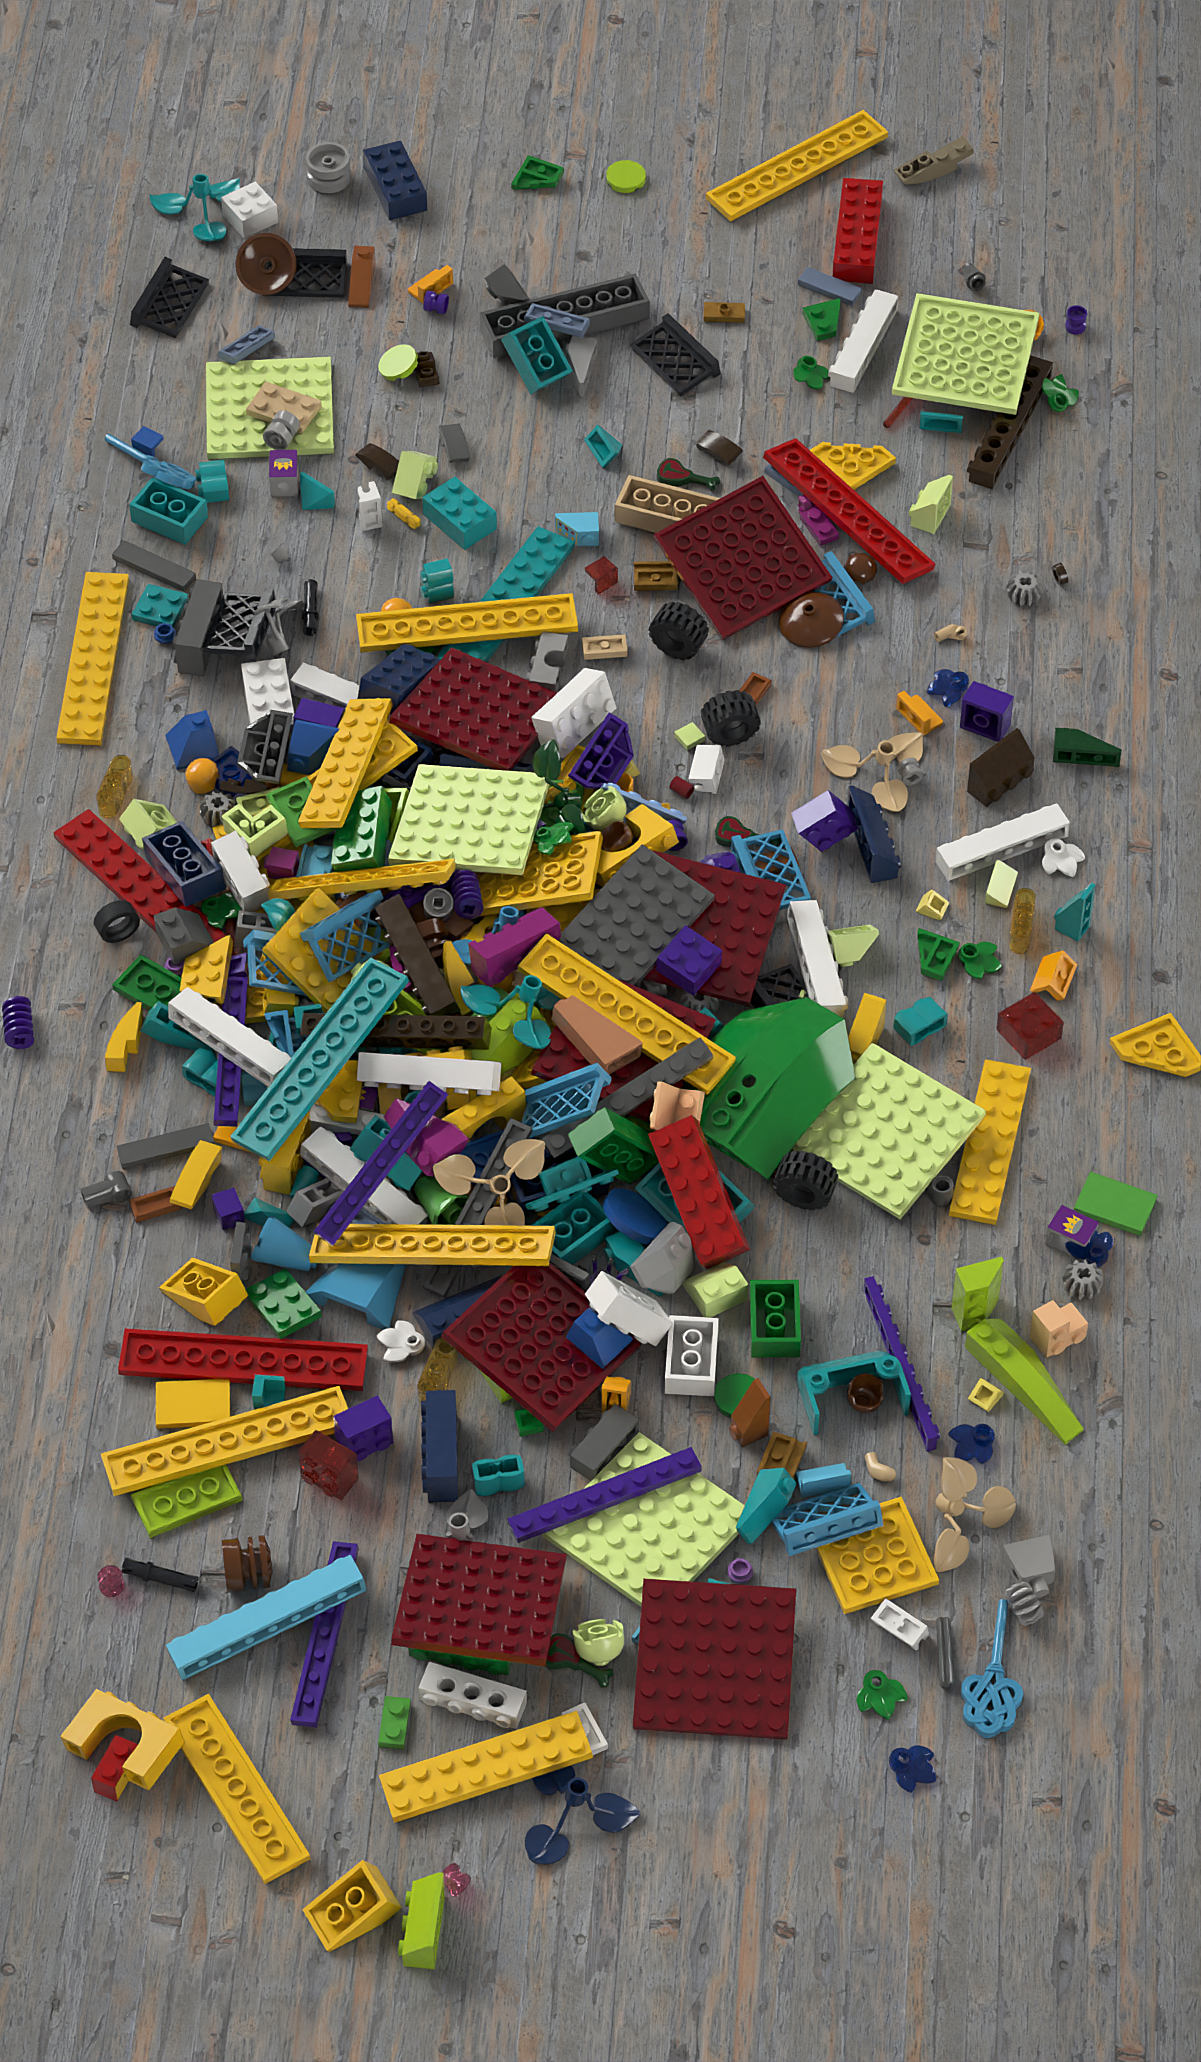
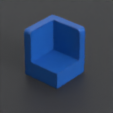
M145 426L131 438L133 448L155 457L154 449L163 441V435Z

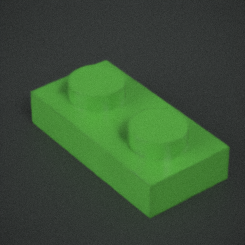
M385 1696L378 1740L379 1747L405 1748L411 1698Z

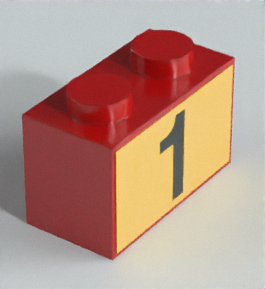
M115 1735L91 1777L95 1793L116 1802L118 1801L129 1782L122 1766L138 1744Z

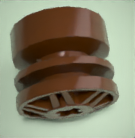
M434 918L416 924L440 969L444 968L443 945L446 941H451L445 940L449 932L442 918Z
M265 1535L259 1536V1547L256 1548L253 1547L252 1537H248L247 1549H242L238 1538L222 1540L227 1593L244 1591L245 1579H251L254 1590L258 1589L257 1578L263 1577L264 1588H270L273 1570L271 1552Z

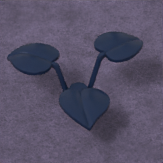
M571 1765L533 1777V1783L537 1790L545 1795H553L557 1791L561 1794L565 1793L567 1803L555 1830L545 1824L535 1825L528 1830L525 1836V1849L528 1858L533 1863L548 1865L558 1862L566 1855L569 1841L565 1836L558 1833L571 1806L578 1807L586 1801L589 1809L595 1811L593 1815L595 1825L609 1833L624 1830L639 1817L640 1811L631 1802L613 1793L598 1794L594 1799L593 1805L591 1794L587 1793L588 1783L582 1778H575V1771Z

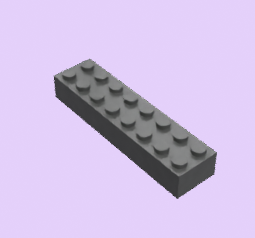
M635 273L480 312V331L492 357L496 358L508 355L501 339L509 332L528 324L524 322V317L532 303L589 318L590 325L584 334L587 335L650 319V301ZM551 329L557 342L572 338L570 334Z

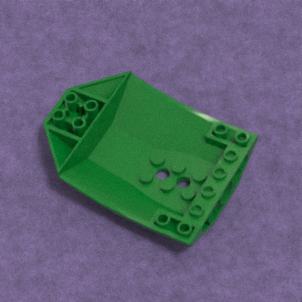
M808 997L743 1011L728 1022L711 1039L713 1043L735 1056L736 1061L708 1095H704L700 1126L706 1141L712 1147L768 1181L778 1169L783 1156L788 1152L790 1153L825 1108L854 1079L856 1080L845 1019ZM746 1077H754L756 1079L754 1086L749 1088L743 1086V1081ZM687 1081L685 1082L682 1088L686 1090L701 1091L698 1088L691 1085L690 1083H688ZM732 1096H741V1100L739 1103H729V1100Z

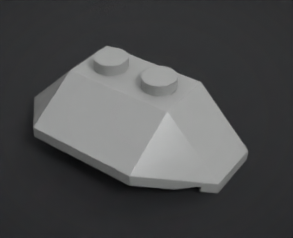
M675 1222L668 1223L630 1266L642 1288H651L655 1291L672 1294L693 1272V1245L690 1236L685 1232L682 1225Z

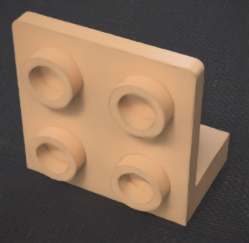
M657 1082V1087L654 1091L653 1112L650 1114V1128L659 1130L690 1115H693L700 1123L705 1092L679 1089L664 1082Z

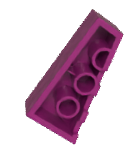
M541 907L520 917L515 925L508 923L502 926L500 932L496 934L490 932L483 936L484 940L478 943L475 940L468 943L472 972L489 987L502 982L506 976L518 970V965L546 933L557 941L561 938L560 923Z

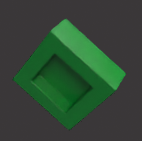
M528 1410L514 1411V1419L520 1437L544 1432L543 1423Z

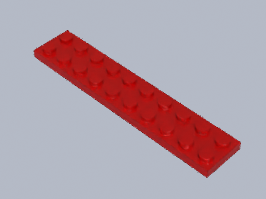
M794 438L764 452L763 458L902 584L934 570L935 563L798 439Z
M87 809L53 832L54 838L120 900L130 902L138 916L155 932L154 915L172 908H179L198 913L213 942L226 936L219 928L211 926L208 923V918L193 904L185 907L158 872L90 809Z
M125 1328L118 1374L185 1380L224 1379L230 1380V1383L254 1384L255 1375L285 1377V1386L329 1389L340 1386L341 1390L363 1391L368 1344Z

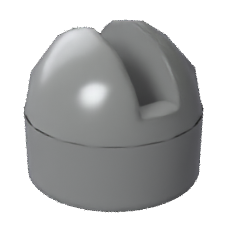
M282 543L271 553V556L278 562H284L289 557V550Z

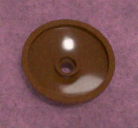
M259 233L248 238L239 248L235 261L236 272L241 283L248 290L260 295H272L285 289L292 281L297 265L296 256L291 245L284 238L273 233ZM268 262L272 263V267L270 269L266 268V264Z
M809 592L794 599L782 608L779 615V627L785 639L794 645L806 648L818 647L830 642L839 634L844 624V614L839 602L832 596L820 592Z

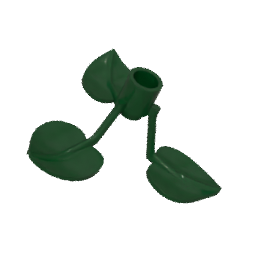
M551 739L535 752L533 768L538 777H545L547 784L562 792L555 796L554 803L544 804L543 808L557 807L560 816L556 818L554 825L560 822L572 823L574 828L569 831L570 835L586 833L583 816L579 809L581 804L579 794L569 792L568 788H563L551 781L559 777L561 770L559 749L556 740Z

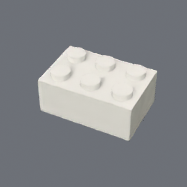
M234 831L211 842L213 858L221 866L224 879L242 911L255 912L263 908L261 904L269 901L268 886H270V883L264 873L260 874L258 870L259 864L255 856L249 855L247 850L249 846L243 836L239 837L237 832Z
M603 1271L600 1272L585 1293L590 1301L589 1306L599 1313L597 1317L608 1325L610 1323L615 1324L617 1329L624 1334L629 1332L634 1334V1337L643 1344L648 1342L657 1346L673 1324L656 1300Z
M670 1315L669 1319L673 1324L668 1330L665 1394L714 1396L719 1318Z

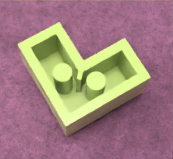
M402 451L392 493L414 499H422V496L427 491L426 478H433V475L438 470L437 457L415 451Z
M238 804L221 816L224 831L227 834L236 831L239 837L243 836L249 846L247 850L250 856H258L288 834L285 818L272 805H269L252 817Z

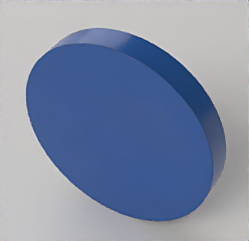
M622 1188L613 1189L603 1201V1209L610 1222L624 1235L637 1242L650 1244L667 1226L664 1217L644 1197L633 1191Z

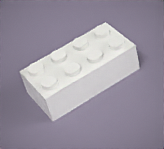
M285 658L241 663L249 723L252 724L257 719L265 716L269 710L293 713L294 716ZM293 717L289 736V743L291 741L294 728Z
M584 668L531 717L541 746L549 740L555 739L561 758H564L605 719L609 712L612 713L616 709L605 672Z

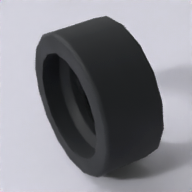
M126 900L114 901L103 906L94 918L95 928L102 940L108 943H117L129 938L140 925L138 914L132 904ZM125 917L120 923L108 927L116 919Z

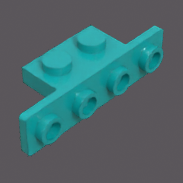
M576 1157L538 1173L546 1196L525 1205L527 1209H535V1212L544 1210L549 1207L548 1203L556 1200L557 1203L570 1199L571 1193L578 1191L579 1194L592 1190L591 1185L599 1182L600 1185L613 1181V1176L619 1174L617 1169H610L592 1177L586 1161Z

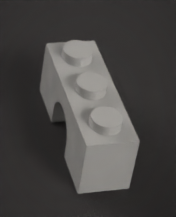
M542 632L540 640H536V656L531 658L530 669L532 671L527 673L526 680L557 692L559 668L551 667L550 665L564 666L568 652V635Z

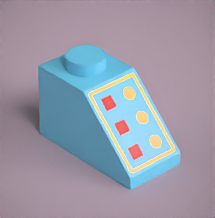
M598 512L555 513L556 532L563 537L575 541L576 546H599Z

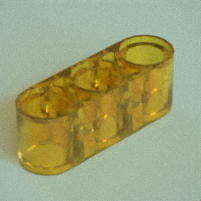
M118 755L111 760L97 792L98 812L104 818L114 817L118 813L132 781V766L128 756Z
M1028 888L1019 889L1015 894L1009 948L1016 954L1027 952L1030 945L1036 895L1033 890Z
M442 1337L436 1341L417 1384L420 1404L421 1401H426V1391L445 1390L458 1360L457 1350Z

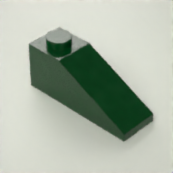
M1055 727L1053 762L1120 767L1122 749L1079 729Z

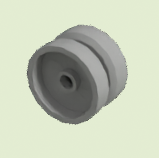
M324 142L311 147L307 152V180L314 190L321 193H335L349 185L351 180L350 155L343 145L334 142Z

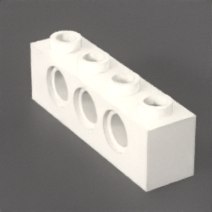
M429 1662L419 1685V1700L430 1706L438 1705L445 1707L453 1713L471 1715L476 1720L495 1722L503 1728L511 1727L517 1729L527 1704L526 1690ZM446 1688H451V1689H453L451 1692H444V1691H442L443 1689H446ZM471 1695L477 1696V1698L473 1700L467 1699V1697ZM493 1703H500V1704H502V1705L499 1706V1707H493V1706H491V1704H493Z

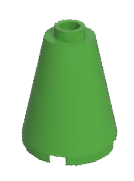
M432 1176L420 1178L414 1187V1193L432 1225H455L469 1198L467 1194L454 1195L447 1192L441 1187L436 1178Z

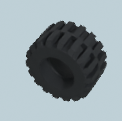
M672 601L668 604L665 603L661 607L648 630L650 631L649 637L652 638L651 641L659 650L663 651L667 656L670 655L672 658L685 660L691 659L697 654L708 637L709 628L707 627V622L703 620L704 617L696 609L691 608L687 604L684 605L681 602L674 603Z
M734 690L719 693L717 696L710 698L709 702H706L703 705L704 708L701 709V718L707 737L713 744L721 746L738 745L749 740L760 729L761 720L755 701L745 691Z
M806 1151L788 1152L780 1162L773 1180V1189L779 1197L783 1198V1201L794 1207L796 1206L804 1210H820L828 1206L838 1181L837 1170L825 1158Z

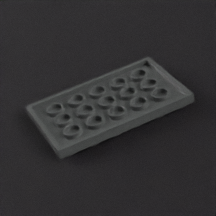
M642 844L564 929L558 941L612 977L637 986L657 964V957L685 925L690 927L712 903L715 895Z

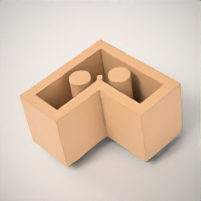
M1054 1300L1033 1311L1029 1337L1042 1354L1048 1358L1053 1354H1060L1073 1343L1078 1344L1083 1341L1087 1334L1088 1322L1072 1303L1059 1308Z

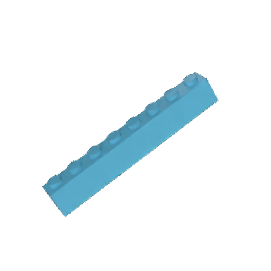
M351 1555L339 1558L322 1569L312 1571L306 1577L291 1581L287 1586L277 1591H271L252 1603L244 1604L240 1609L230 1614H224L207 1625L197 1627L189 1634L176 1637L166 1644L168 1653L183 1681L367 1591L364 1579Z

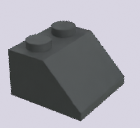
M505 264L484 278L487 282L485 287L494 299L499 298L502 302L509 304L530 300L511 270Z
M172 908L154 915L156 933L173 965L184 962L185 958L214 943L198 913Z

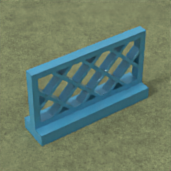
M832 551L824 554L825 559L822 560V563L833 577L832 581L827 584L836 585L837 588L835 592L825 590L827 584H825L821 589H816L812 592L825 593L836 600L837 598L847 600L846 606H841L844 612V624L837 636L864 622L867 625L874 623L875 616L872 606ZM848 613H854L859 616L854 620L846 619Z
M783 829L744 839L740 835L731 837V852L735 855L740 873L762 879L767 877L789 887L787 892L784 893L779 910L789 908L791 901L811 900ZM780 838L782 842L779 847L769 844L770 840ZM756 844L761 846L758 852H754L748 849V845ZM765 848L775 852L772 859L761 855ZM779 854L788 857L789 860L786 865L776 861ZM758 859L768 863L764 870L755 866ZM772 865L782 869L779 876L768 872ZM786 872L796 876L793 882L783 878ZM795 889L802 892L804 896L795 898L790 894Z
M380 890L367 893L300 933L303 941L309 942L328 982L350 971L356 964L363 963L370 957L372 958L390 947L388 941L379 940L381 927L378 922L369 919L371 910L381 904L380 900L384 899ZM355 919L363 921L361 932L352 929ZM368 924L376 926L374 937L366 935ZM338 929L346 931L344 942L335 939ZM351 934L359 936L357 947L349 945ZM321 939L329 941L327 952L321 951L317 941ZM365 939L373 942L371 952L362 950ZM334 944L342 946L340 958L332 955ZM348 949L356 952L354 962L345 960ZM330 959L339 962L337 972L334 974L329 967Z
M253 929L243 940L244 948L248 949L249 986L307 996L262 951L263 947L276 933ZM255 950L261 951L267 958L261 962L255 955ZM268 960L278 969L274 974L264 965ZM258 969L268 978L266 981L256 979V971ZM281 973L289 983L287 985L281 984L275 976Z
M598 1063L524 1090L527 1105L521 1123L532 1126L533 1132L530 1138L593 1115L602 1087L610 1085L612 1077Z
M857 1483L785 1506L771 1524L785 1543L786 1552L789 1556L881 1527L883 1526V1520L878 1501H873L861 1483ZM859 1493L857 1498L849 1497V1495ZM827 1502H835L834 1505L825 1504ZM843 1503H844V1504H851V1506H850L849 1508H848V1507H842L841 1505H842ZM806 1509H811L810 1513L802 1511ZM819 1511L828 1512L826 1515L817 1514ZM788 1517L787 1520H781V1519H778V1518ZM796 1518L804 1519L803 1523L794 1522Z

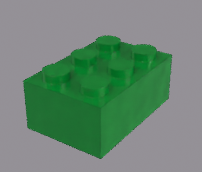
M799 1279L750 1280L751 1358L800 1357Z

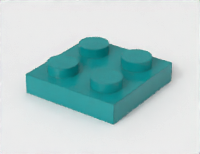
M147 584L131 614L132 620L153 626L168 623L174 628L185 604L189 600L188 594Z

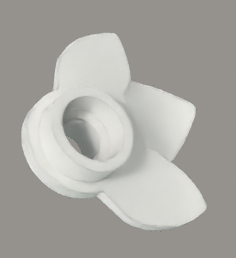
M1052 838L1044 846L1045 856L1042 860V865L1048 875L1058 869L1065 875L1074 877L1077 870V862L1083 861L1085 856L1077 846L1065 844L1060 839Z
M397 1321L395 1329H384L377 1335V1339L388 1347L383 1358L387 1362L404 1361L409 1355L420 1354L425 1347L424 1337L420 1333L415 1332L414 1326L407 1321Z

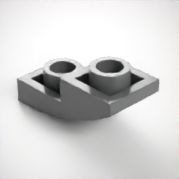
M460 424L440 425L438 427L442 447L445 446L448 463L469 461L470 453Z

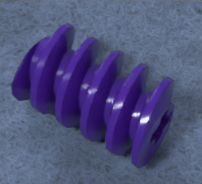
M470 870L458 871L450 880L454 910L459 917L464 919L477 918L481 915L484 908L477 874Z
M24 996L11 997L2 1005L5 1043L15 1049L29 1048L34 1043L31 1001Z

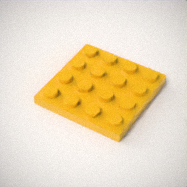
M318 887L263 947L262 951L315 1004H322V1011L327 1013L350 984L353 975L351 974V969L335 980L328 982L309 942L303 941L300 935L302 931L340 910ZM353 923L352 929L361 932V930ZM338 929L335 939L344 942L346 931ZM351 934L349 945L357 947L359 936ZM324 939L317 941L321 951L327 952L329 941ZM365 939L362 950L371 952L373 942ZM334 944L332 955L340 958L342 946ZM348 949L345 960L354 962L356 952ZM383 952L378 953L372 958L377 960ZM330 959L329 967L334 974L337 972L339 962Z
M902 1496L879 1503L883 1526L815 1548L843 1614L882 1603L885 1598L892 1600L939 1585V1578Z

